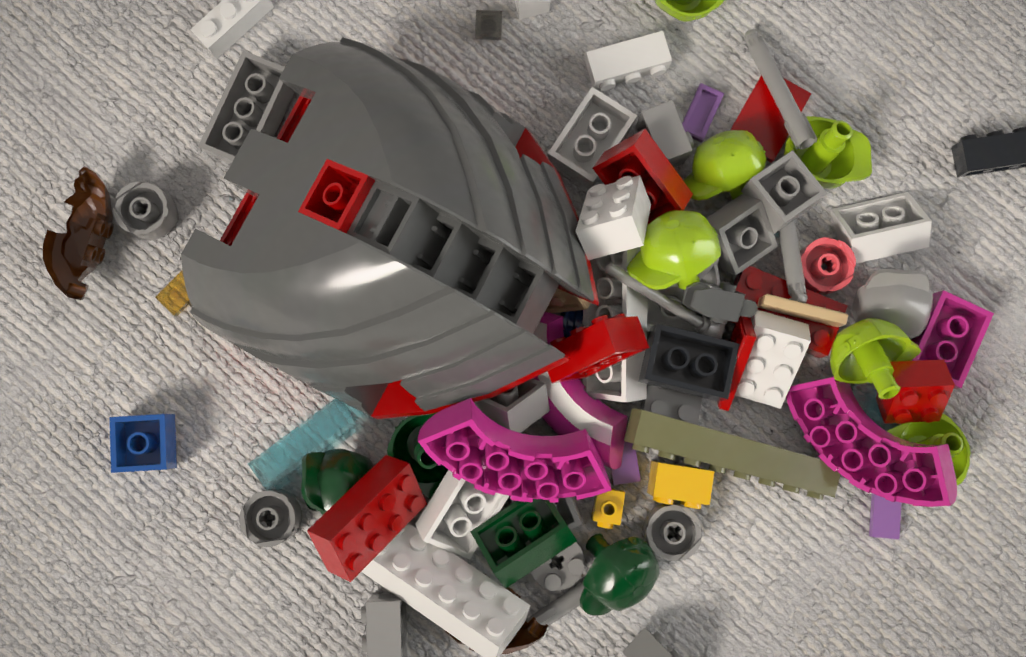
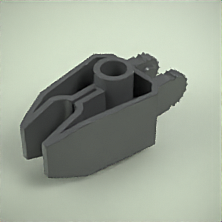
M720 281V285L701 282L686 286L682 304L690 310L699 312L704 316L710 317L711 321L721 324H727V320L738 322L740 316L752 317L758 311V304L756 302L745 299L746 294L736 291L737 285Z

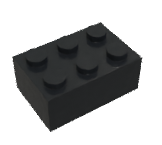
M659 323L650 328L647 341L649 348L645 350L638 382L718 402L729 398L739 343Z

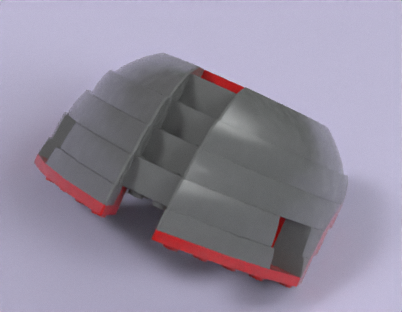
M342 37L340 42L322 43L292 54L279 79L300 96L277 138L251 128L226 172L224 179L245 191L246 194L220 241L195 228L181 253L183 277L187 295L192 305L190 313L208 330L261 361L376 419L433 414L470 398L473 402L492 398L569 361L570 357L533 335L557 289L597 306L599 300L590 260L587 259L576 233L579 217L559 172L531 132L507 114L499 112L479 94L468 91L458 83L421 64L395 57L365 43Z

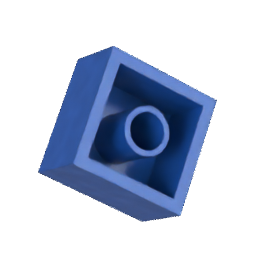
M175 414L109 417L111 473L177 468Z

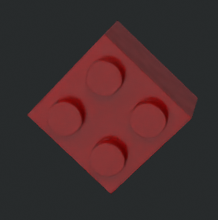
M945 360L890 362L894 369L892 375L901 389L896 396L890 399H880L877 392L876 401L884 424L931 423L940 421L955 386Z

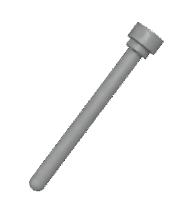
M613 263L605 266L607 274L695 326L697 333L716 337L721 326L720 323L711 321L710 317H700L659 291L646 287L631 277L628 272Z

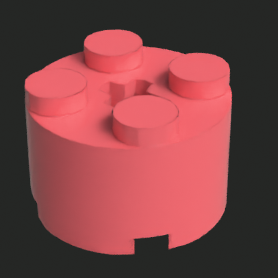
M824 237L813 241L800 250L806 289L821 295H827L844 288L852 280L856 267V258L852 249L845 242ZM824 263L827 265L825 270L821 268V265Z

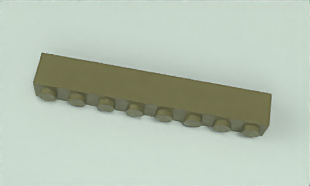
M634 408L631 410L624 441L633 443V450L649 453L651 448L659 450V457L675 460L677 455L684 457L683 463L700 467L701 462L710 464L708 470L725 474L726 469L734 471V477L750 481L752 475L759 477L758 483L775 487V483L778 482L783 484L782 489L799 494L800 489L807 490L806 496L823 500L824 495L835 498L840 473L834 472L821 459Z

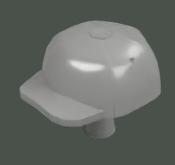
M891 267L873 272L866 284L856 292L852 306L855 323L867 318L886 320L899 326L910 339L918 337L927 326L933 305V292L929 289L928 275L921 270H897Z

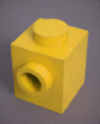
M612 489L611 491L594 496L591 519L597 521L598 527L613 529L614 524L621 525L625 492Z

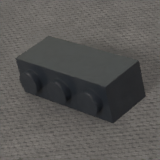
M1026 127L1012 130L1013 133L1004 134L1003 130L986 134L987 137L978 138L977 134L961 137L960 142L951 147L957 178L1026 168Z

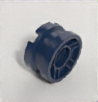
M583 310L561 312L560 316H563V335L568 338L571 336L570 332L582 326Z

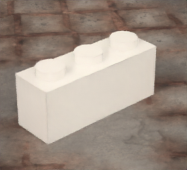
M222 0L190 30L210 53L218 59L274 6L271 0Z
M663 31L586 52L585 64L592 87L595 89L600 88L601 91L612 89L617 83L624 81L627 84L637 82L642 76L649 74L652 77L666 73L672 62Z

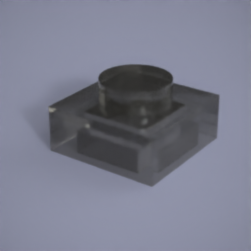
M476 10L475 39L502 40V11Z

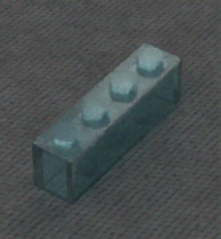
M334 399L249 462L248 465L266 490L274 488L280 490L291 482L288 477L296 471L299 474L302 473V458L304 455L311 452H325L335 449L332 444L339 439L346 441L357 432L354 428L359 425V422L344 402Z

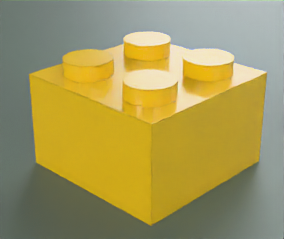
M651 461L647 493L652 495L653 500L658 503L673 505L674 500H679L680 504L684 505V507L701 509L702 504L710 505L714 471Z

